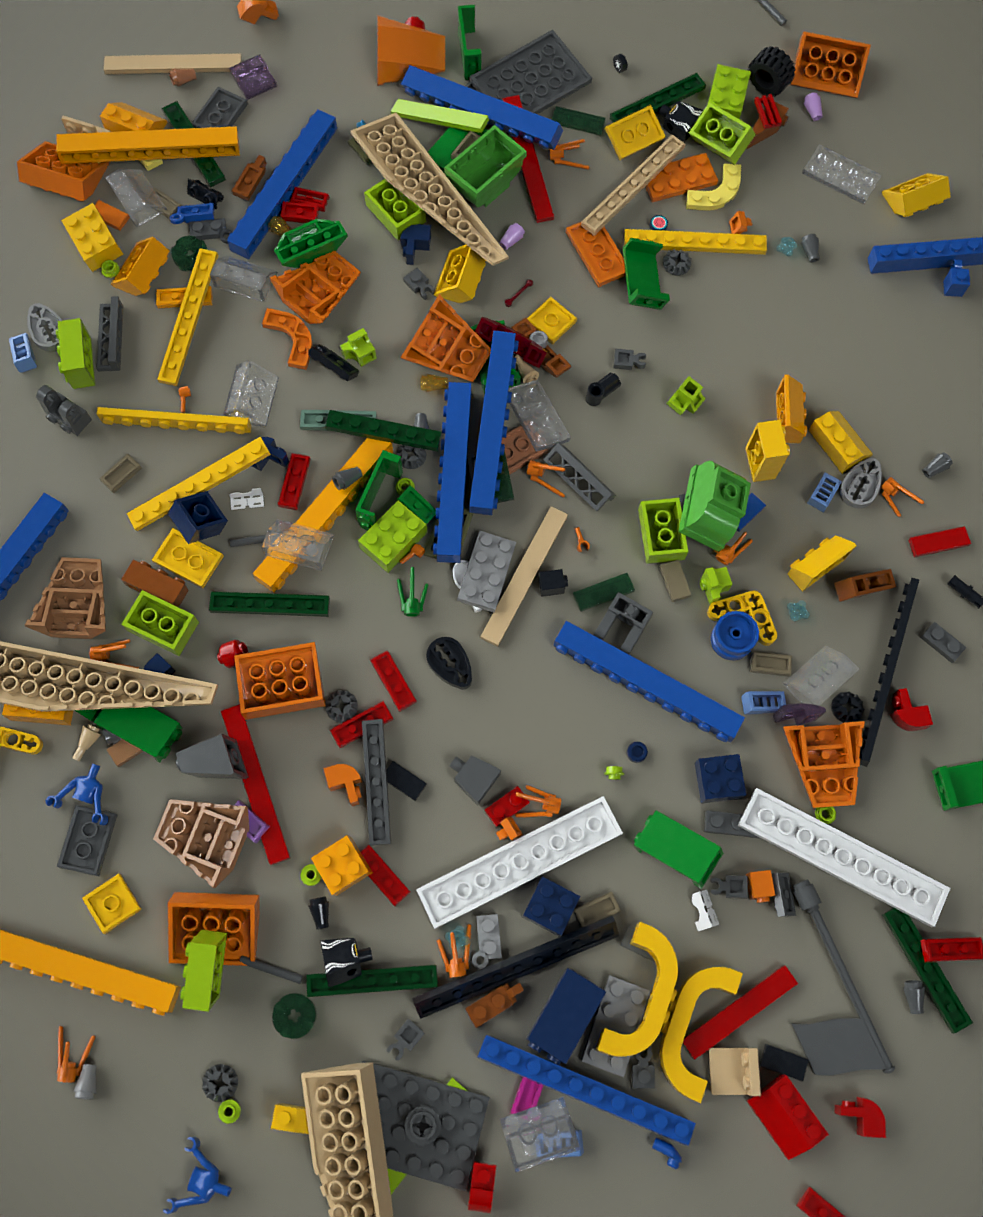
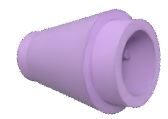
M811 93L804 98V106L813 121H818L823 117L821 98L817 93Z
M517 223L510 225L499 242L501 247L507 250L522 239L525 233L524 229Z

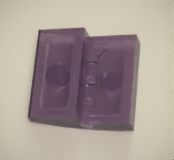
M260 54L229 68L247 100L277 87L275 79L269 72L267 64Z
M788 704L781 706L773 714L775 723L794 718L798 726L816 721L826 712V709L813 704Z

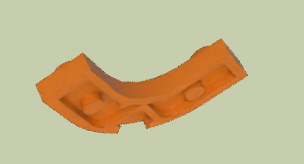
M267 308L262 322L263 328L287 333L293 340L288 366L307 370L310 360L308 350L313 347L310 331L297 316L288 312Z

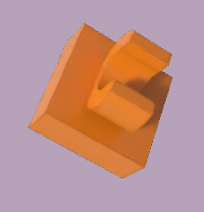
M737 211L729 221L731 233L741 234L742 232H747L748 226H752L751 218H746L744 211Z
M513 817L501 821L503 829L496 833L500 840H504L507 837L515 840L523 835Z

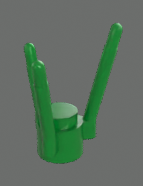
M414 567L410 569V598L406 599V602L401 580L397 579L402 605L401 611L404 612L405 616L409 617L419 616L420 612H423V605L429 586L427 583L425 584L419 603L418 599L414 598Z

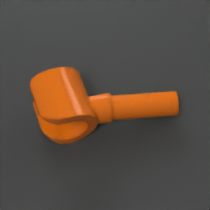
M188 386L180 387L178 390L181 398V413H185V398L191 397Z
M575 528L579 542L577 546L578 552H582L580 545H585L588 551L590 548L589 542L583 539L580 528Z
M415 544L411 552L399 562L404 564L414 555L421 558L425 553V549L421 545Z

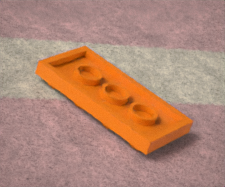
M702 153L670 162L645 187L653 203L685 194L688 190H700L715 186L718 183V179L707 154Z
M581 222L566 228L567 236L598 288L626 276L624 258L605 226L595 236L583 228Z

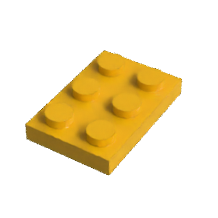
M651 105L605 127L619 160L666 138Z
M172 528L152 561L189 582L204 588L224 556L222 553L199 541L188 544L180 531Z

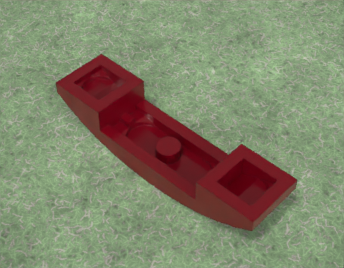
M481 317L475 330L481 338L491 342L493 330L516 333L515 340L519 341L518 352L514 353L523 357V360L529 364L540 368L548 351L514 329L494 320Z

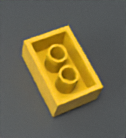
M93 203L61 220L83 260L92 272L101 268L103 262L107 260L113 261L124 255Z
M780 420L757 423L745 449L753 482L776 479L787 457L790 455V447L785 441L786 431L784 426L782 427Z

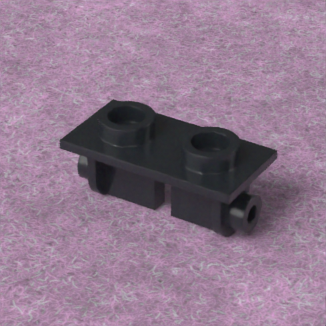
M188 178L187 194L204 204L213 203L216 210L217 202H222L224 199L222 193L212 188L209 190V186L203 184L198 179L191 180Z

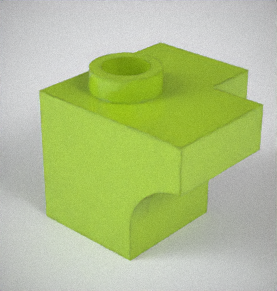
M364 328L347 336L348 341L340 345L344 359H354L359 363L360 367L377 359L376 350Z
M688 376L666 404L680 415L686 409L694 414L706 399L701 393L703 387Z
M713 567L707 568L700 580V587L702 591H705L709 605L719 601L721 598L720 593L729 591L733 585L727 567L718 569Z

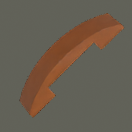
M527 318L511 327L528 338L533 332L537 331ZM548 345L544 348L548 352L541 367L549 374L557 378L571 368V365L561 354L557 355Z

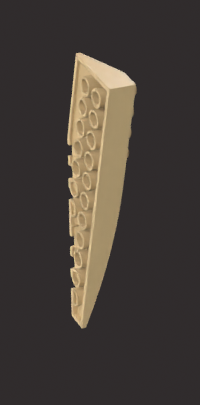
M397 113L350 130L352 136L386 181L492 266L509 259L507 253Z
M0 641V703L41 712L212 705L218 685L214 683Z
M373 1062L349 1064L301 1073L313 1168L315 1174H319L322 1183L320 1189L322 1195L327 1198L330 1207L328 1210L330 1217H393Z

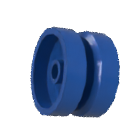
M727 612L720 617L711 632L710 641L712 648L724 659L732 661L743 659L756 645L759 639V628L752 616L745 612Z

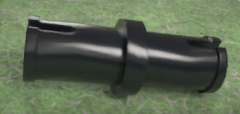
M956 575L947 583V585L961 594V598H966L978 609L983 605V596L973 590L972 585L968 586Z

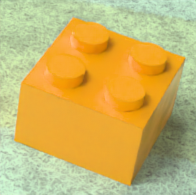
M348 835L311 858L331 895L338 896L372 873L353 838Z

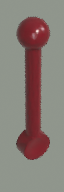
M531 279L527 280L526 284L511 299L505 300V305L510 307L512 302L526 288L533 285V281Z

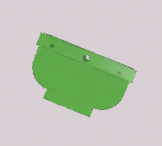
M494 125L445 166L444 171L449 181L459 193L476 207H481L482 205L487 207L510 187V182L522 167L527 151Z
M706 461L701 465L696 464L690 471L678 532L718 552L724 549L725 544L734 536L740 519L746 514L751 483L746 481L744 477L713 461Z

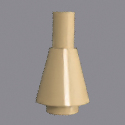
M519 355L514 356L517 358L516 364L518 365L523 383L525 385L534 384L539 377V372L524 362Z
M90 723L88 726L83 725L78 743L79 747L72 757L73 759L80 761L85 751L102 735L99 732V727Z

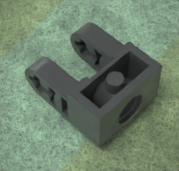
M43 385L38 390L36 398L47 414L46 418L53 424H60V427L66 433L70 434L72 432L78 436L92 420L86 410L68 400L48 385Z
M618 592L595 631L594 636L604 640L615 620L619 619L633 627L620 648L621 651L630 654L652 618L653 611Z

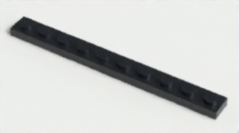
M911 578L910 583H905L902 595H906L905 600L900 601L897 611L901 613L900 618H896L893 625V630H896L895 636H891L888 643L891 651L890 654L885 655L883 665L886 666L885 672L880 673L878 679L881 687L879 691H875L873 702H876L874 709H870L867 719L871 723L869 728L865 727L862 737L866 741L865 745L860 748L859 758H861L860 765L865 767L868 766L920 579Z
M609 916L416 996L412 999L420 1019L619 937L615 919L613 916Z

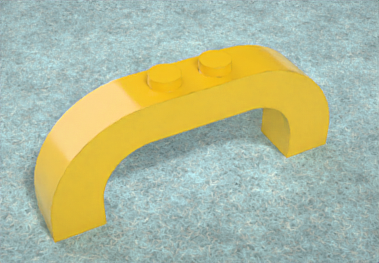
M642 922L636 925L630 945L643 949L652 956L657 967L656 979L643 1020L637 1030L631 1034H619L606 1028L602 1029L595 1051L608 1056H631L648 1048L658 1037L663 1023L667 1024L670 1016V1011L668 1010L669 1003L674 1002L677 994V989H674L678 976V963L675 951L668 939L659 930Z
M711 967L697 971L689 976L679 988L674 1002H670L667 1024L663 1023L661 1028L663 1036L660 1043L659 1056L666 1079L680 1094L699 1103L702 1101L708 1081L691 1074L685 1068L681 1060L680 1051L700 994L710 988L719 989L731 995L737 994L743 973L726 967Z

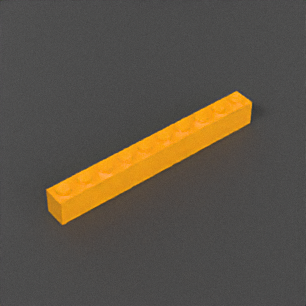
M237 126L56 134V152L61 164L240 156Z
M367 438L340 471L358 466L363 476L345 490H338L333 480H331L253 572L256 581L273 593L283 587L285 579L297 570L301 560H305L308 557L310 549L314 545L319 544L322 535L326 530L329 531L333 527L334 521L338 516L340 517L344 514L346 506L357 498L360 489L367 486L382 451L385 450L393 453L392 443Z
M0 929V964L4 960L10 962L9 967L22 970L23 967L31 969L30 974L42 977L43 973L51 975L50 980L63 983V980L71 982V987L81 990L85 986L91 988L90 993L99 996L107 993L112 995V1000L123 1003L126 999L132 1001L131 1006L144 1009L145 1006L153 1008L152 1013L164 1016L165 1012H173L181 986Z

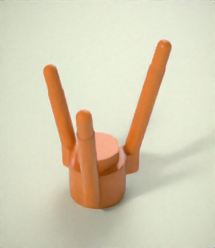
M585 139L556 145L554 150L550 149V160H554L555 164L589 169L590 167L587 165L561 160V158H564V150L579 148V144L584 143Z
M530 460L527 468V475L531 476L530 480L538 482L561 497H565V494L538 477L543 476L545 469L565 472L566 469Z
M892 477L881 486V489L884 491L881 495L888 501L898 517L901 514L890 498V495L894 497L902 491L920 504H924L922 499L902 487Z
M744 532L732 547L725 545L724 549L719 552L714 550L717 553L715 558L724 565L731 564L753 540L750 539L735 552V549L747 535V532Z
M130 639L91 647L89 652L90 659L107 662L106 659L110 658V651L126 648L125 644L130 643ZM118 664V665H123V666H128V667H133V668H138V669H140L139 667H134V666L124 665V664Z
M526 785L525 788L544 796V799L516 793L517 797L543 803L542 809L546 810V812L516 813V817L546 816L552 818L553 814H559L561 798H557L556 795L548 794L529 785Z
M470 924L467 925L464 962L462 958H458L453 932L450 933L453 959H450V964L441 940H437L445 964V970L449 972L450 978L467 975L466 969H469L468 961L471 939Z
M59 1026L57 1081L73 1083L76 1080V1076H80L82 1067L95 1040L94 1035L91 1036L80 1063L76 1067V1062L68 1061L70 1042L65 1043L63 1058V1026Z

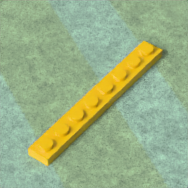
M625 229L624 246L631 238H638L663 244L661 250L675 249L680 251L682 249V251L765 255L767 252L766 235Z
M199 248L157 378L159 383L172 386L178 385L219 256L215 251Z
M97 408V416L102 423L107 425L116 423L125 426L141 425L147 428L158 426L163 429L172 427L181 430L197 429L202 432L214 430L219 433L227 431L237 434L251 433L252 427L249 418Z
M259 437L126 514L134 529L139 531L167 515L176 499L209 491L271 454L263 439Z

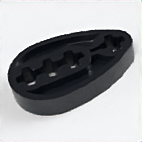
M441 637L434 640L429 645L426 653L430 669L442 681L461 690L469 688L472 683V671L468 656L461 644L450 637ZM436 645L444 646L443 652L450 654L449 660L451 662L456 661L455 668L447 667L448 662L446 659L441 660L442 654L440 651L436 652ZM459 675L463 678L466 676L468 677L466 679V684H464L463 682L459 683Z

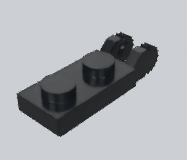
M322 344L308 350V355L314 361H320L326 368L334 371L343 380L349 381L359 374L357 368Z

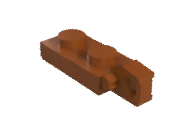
M259 155L254 163L247 164L232 189L233 195L247 201L250 200L266 172L267 162L265 157Z
M521 983L516 984L512 988L508 984L500 986L465 1008L477 1028L517 1002L515 996L524 991Z

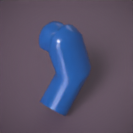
M659 1138L655 1139L652 1148L669 1156L667 1165L678 1169L679 1163H682L681 1155L673 1145Z

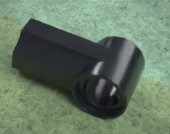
M610 372L598 382L591 383L587 390L586 402L591 406H598L602 399L621 386L619 377L615 373Z

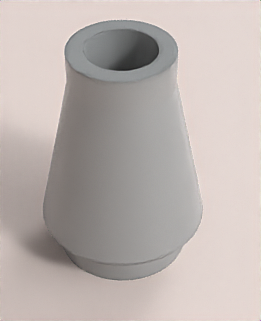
M83 1065L73 1091L76 1092L75 1098L93 1099L94 1094H96V1065Z

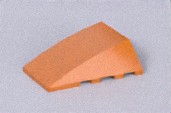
M377 15V86L383 85V83H394L402 80L410 65L432 74L445 72L444 35Z
M336 251L314 259V262L310 264H301L298 269L284 271V274L281 276H272L270 281L285 305L308 324H317L324 322L359 277L361 271Z
M439 294L400 358L474 382L490 356L491 348Z
M865 721L844 722L840 725L783 727L813 808L855 805L858 784L857 774L858 767H860L859 756L863 741L862 730Z

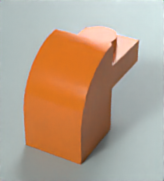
M240 0L237 5L240 19L255 24L261 15L276 20L279 16L277 5L272 0Z
M336 764L323 768L329 790L334 791L346 787L351 806L359 805L358 798H362L359 785L355 786V784L362 783V779L356 769L347 764Z

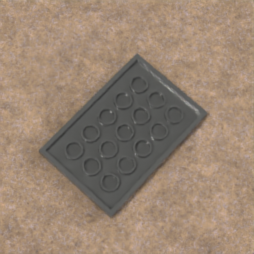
M552 29L470 76V82L478 92L501 101L502 98L519 95L523 109L539 114L592 83V77Z
M373 1063L387 1168L466 1192L490 1097ZM417 1107H429L440 1118V1133L436 1140L428 1145L413 1143L405 1132L406 1118ZM423 1115L420 1123L413 1124V1126L420 1128L421 1136H423L426 1128H433V1126L426 1123L425 1115Z

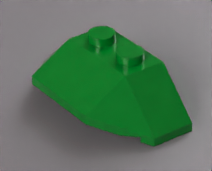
M315 219L285 232L279 240L277 247H275L274 252L282 266L300 268L301 264H310L318 257L337 251L348 235L340 221Z

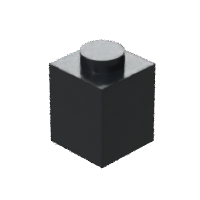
M562 569L539 572L538 581L541 597L564 594L565 588L568 587L567 575H563Z

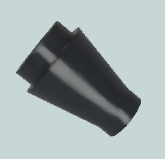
M326 896L310 899L308 907L315 922L316 930L329 927V901H327Z

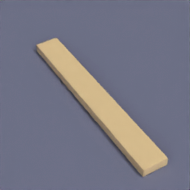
M241 54L105 56L104 72L105 74L169 73V71H173V68H194L195 72H241L242 57Z
M671 135L581 222V226L595 236L685 148V143Z
M552 506L550 507L500 599L495 613L493 612L480 636L481 639L497 647L499 646L563 527L568 514Z

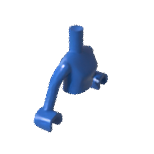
M92 763L88 776L74 778L57 795L47 797L46 804L51 806L55 800L54 808H60L62 806V798L76 786L72 797L89 804H93L94 801L95 814L92 816V821L97 823L101 817L100 825H106L108 823V816L101 812L103 785L96 780L100 766Z
M197 1137L188 1138L193 1141L194 1145L193 1148L185 1147V1151L192 1152L205 1168L202 1169L196 1166L188 1183L187 1191L197 1193L199 1196L180 1200L176 1198L167 1199V1201L172 1203V1209H163L165 1214L174 1213L179 1207L207 1203L215 1192L227 1197L231 1193V1187L218 1183L219 1169L199 1150L200 1140Z

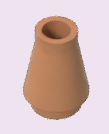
M173 68V71H169L173 86H181L196 79L194 68Z

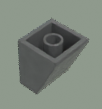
M219 734L176 753V765L181 773L202 778H249L237 740L226 735Z

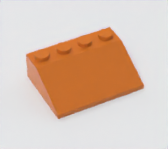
M804 31L800 38L794 65L795 77L790 85L858 98L871 44Z
M47 141L17 161L19 182L42 188L45 191H52L61 196L72 197L77 201H85L94 193L109 165V162L61 164L56 152V144Z
M315 642L234 656L240 709L245 720L326 706Z
M174 892L168 901L169 963L188 964V956L185 955L186 946L201 930L227 933L224 965L247 966L240 962L242 955L250 957V961L255 962L260 916V895Z

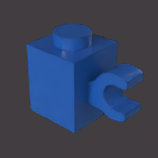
M954 259V265L950 266V270L943 280L944 296L962 297L970 286L969 269H962V260Z

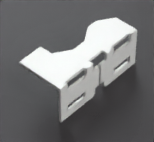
M261 488L252 489L248 493L235 492L229 494L231 510L245 509L247 505L250 508L264 507Z
M703 890L692 895V903L698 908L700 913L699 921L695 922L697 930L701 931L719 925L716 913L711 908L712 902L708 891Z

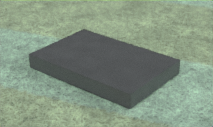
M217 87L191 124L194 128L232 127L248 105V101L234 93Z
M76 805L57 867L100 876L118 815L101 811L108 816V823L102 826L100 825L101 817L97 823L92 821L95 809Z

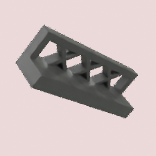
M111 296V304H100L97 350L98 371H120L123 304L119 296ZM105 310H110L109 318L105 316ZM110 324L109 334L107 335L104 332V328ZM109 340V348L106 351L103 345ZM108 357L109 365H102V361Z
M558 443L543 459L551 466L562 468L572 466L575 469V477L568 478L565 472H555L596 511H599L608 500L612 501L616 496L563 444ZM557 452L562 456V464L555 465L550 461ZM586 479L588 481V490L579 489L578 480ZM592 492H599L604 497L597 505L592 501Z

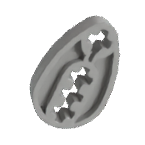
M35 303L28 310L27 323L29 333L40 349L55 351L59 345L56 329H58V321H62V319L49 307ZM37 311H40L41 318L36 314ZM46 324L56 340L54 343L44 328Z
M868 458L858 463L848 472L839 488L840 496L847 505L853 508H865L874 501L879 492L882 478L879 461L875 458ZM869 465H872V470L869 473H867L869 470ZM862 479L865 480L860 490L861 492L857 495L856 500H853L856 488L860 485Z

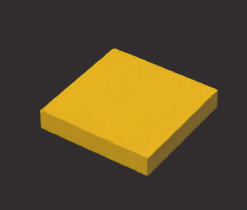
M549 297L527 318L537 331H543L547 334L548 341L552 345L577 322V318L552 297Z
M117 874L82 898L103 934L108 933L142 910L121 874Z

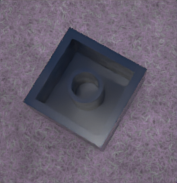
M208 491L176 499L168 512V515L188 544L220 535L228 522Z
M739 754L699 758L695 762L701 804L739 800L746 796Z
M542 877L522 917L561 937L580 896Z

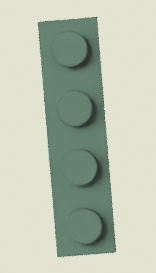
M301 410V430L329 431L325 429L329 410ZM334 410L377 419L376 411Z

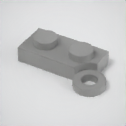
M498 914L476 916L479 952L473 955L472 964L477 969H484L490 959L502 958ZM478 956H482L485 960L481 965L476 962Z

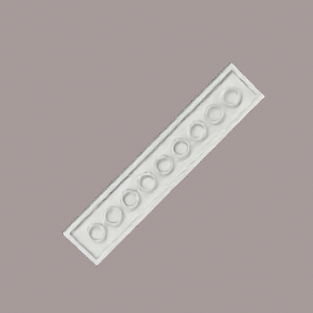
M758 788L754 790L738 824L742 829L930 927H935L950 891V888Z
M604 796L416 890L434 929L623 833Z

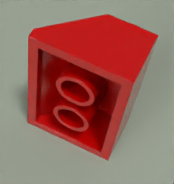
M780 1074L760 1090L761 1096H751L746 1100L787 1160L812 1149L829 1135L787 1075Z

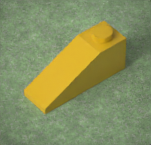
M283 1103L276 1104L271 1129L309 1134L306 1108Z

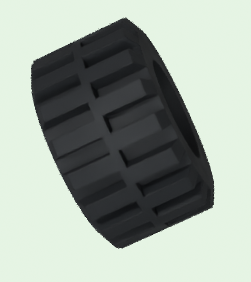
M765 47L748 66L749 69L747 71H751L749 80H751L752 86L757 91H760L761 94H766V96L772 94L773 97H776L782 93L795 77L794 63L790 60V56L786 55L785 51L780 50L778 47Z

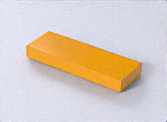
M211 286L208 287L203 306L213 305ZM187 287L157 289V307H181Z

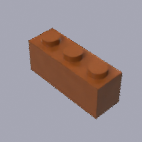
M133 560L121 578L127 587L138 592L143 590L178 608L189 591L185 581L178 577L173 579L161 569L156 571L151 568L150 564L142 560L140 562Z

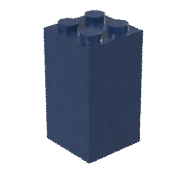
M570 968L565 969L526 1037L530 1041L528 1046L539 1053L541 1050H544L548 1053L546 1058L557 1065H560L561 1062L566 1064L605 996L606 991Z

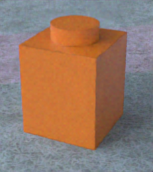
M771 870L746 874L750 900L756 899L757 903L769 902V898L775 896Z

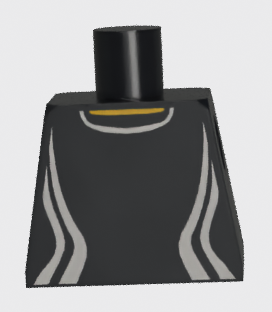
M677 101L672 108L664 104L659 114L665 117L664 130L685 143L690 137V130L703 110Z
M355 938L321 940L328 988L361 976L360 963L373 960L371 947L358 950Z

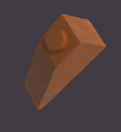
M775 102L782 120L781 126L784 127L789 118L787 116L789 108ZM759 117L752 128L756 135L746 149L774 135L781 126L764 129Z
M891 569L858 575L834 583L840 602L896 588Z

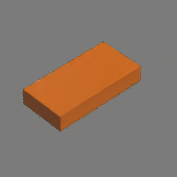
M98 200L95 204L105 223L119 231L130 219L127 213L103 201Z

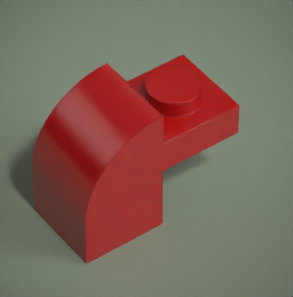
M907 688L899 689L893 694L892 703L897 710L890 714L898 727L906 731H918L933 725L928 705L912 707Z
M856 1097V1102L842 1101V1105L835 1104V1114L857 1117V1135L886 1138L885 1117L881 1108L875 1102L866 1098Z
M474 1161L468 1202L469 1211L491 1213L496 1164Z

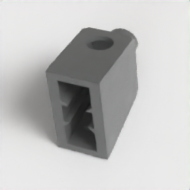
M456 756L450 764V767L458 772L454 782L476 805H479L501 775L500 769L474 756H471L466 763Z

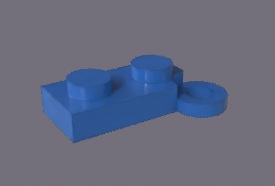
M213 203L179 206L177 213L170 216L171 223L180 224L182 222L213 220L214 205Z

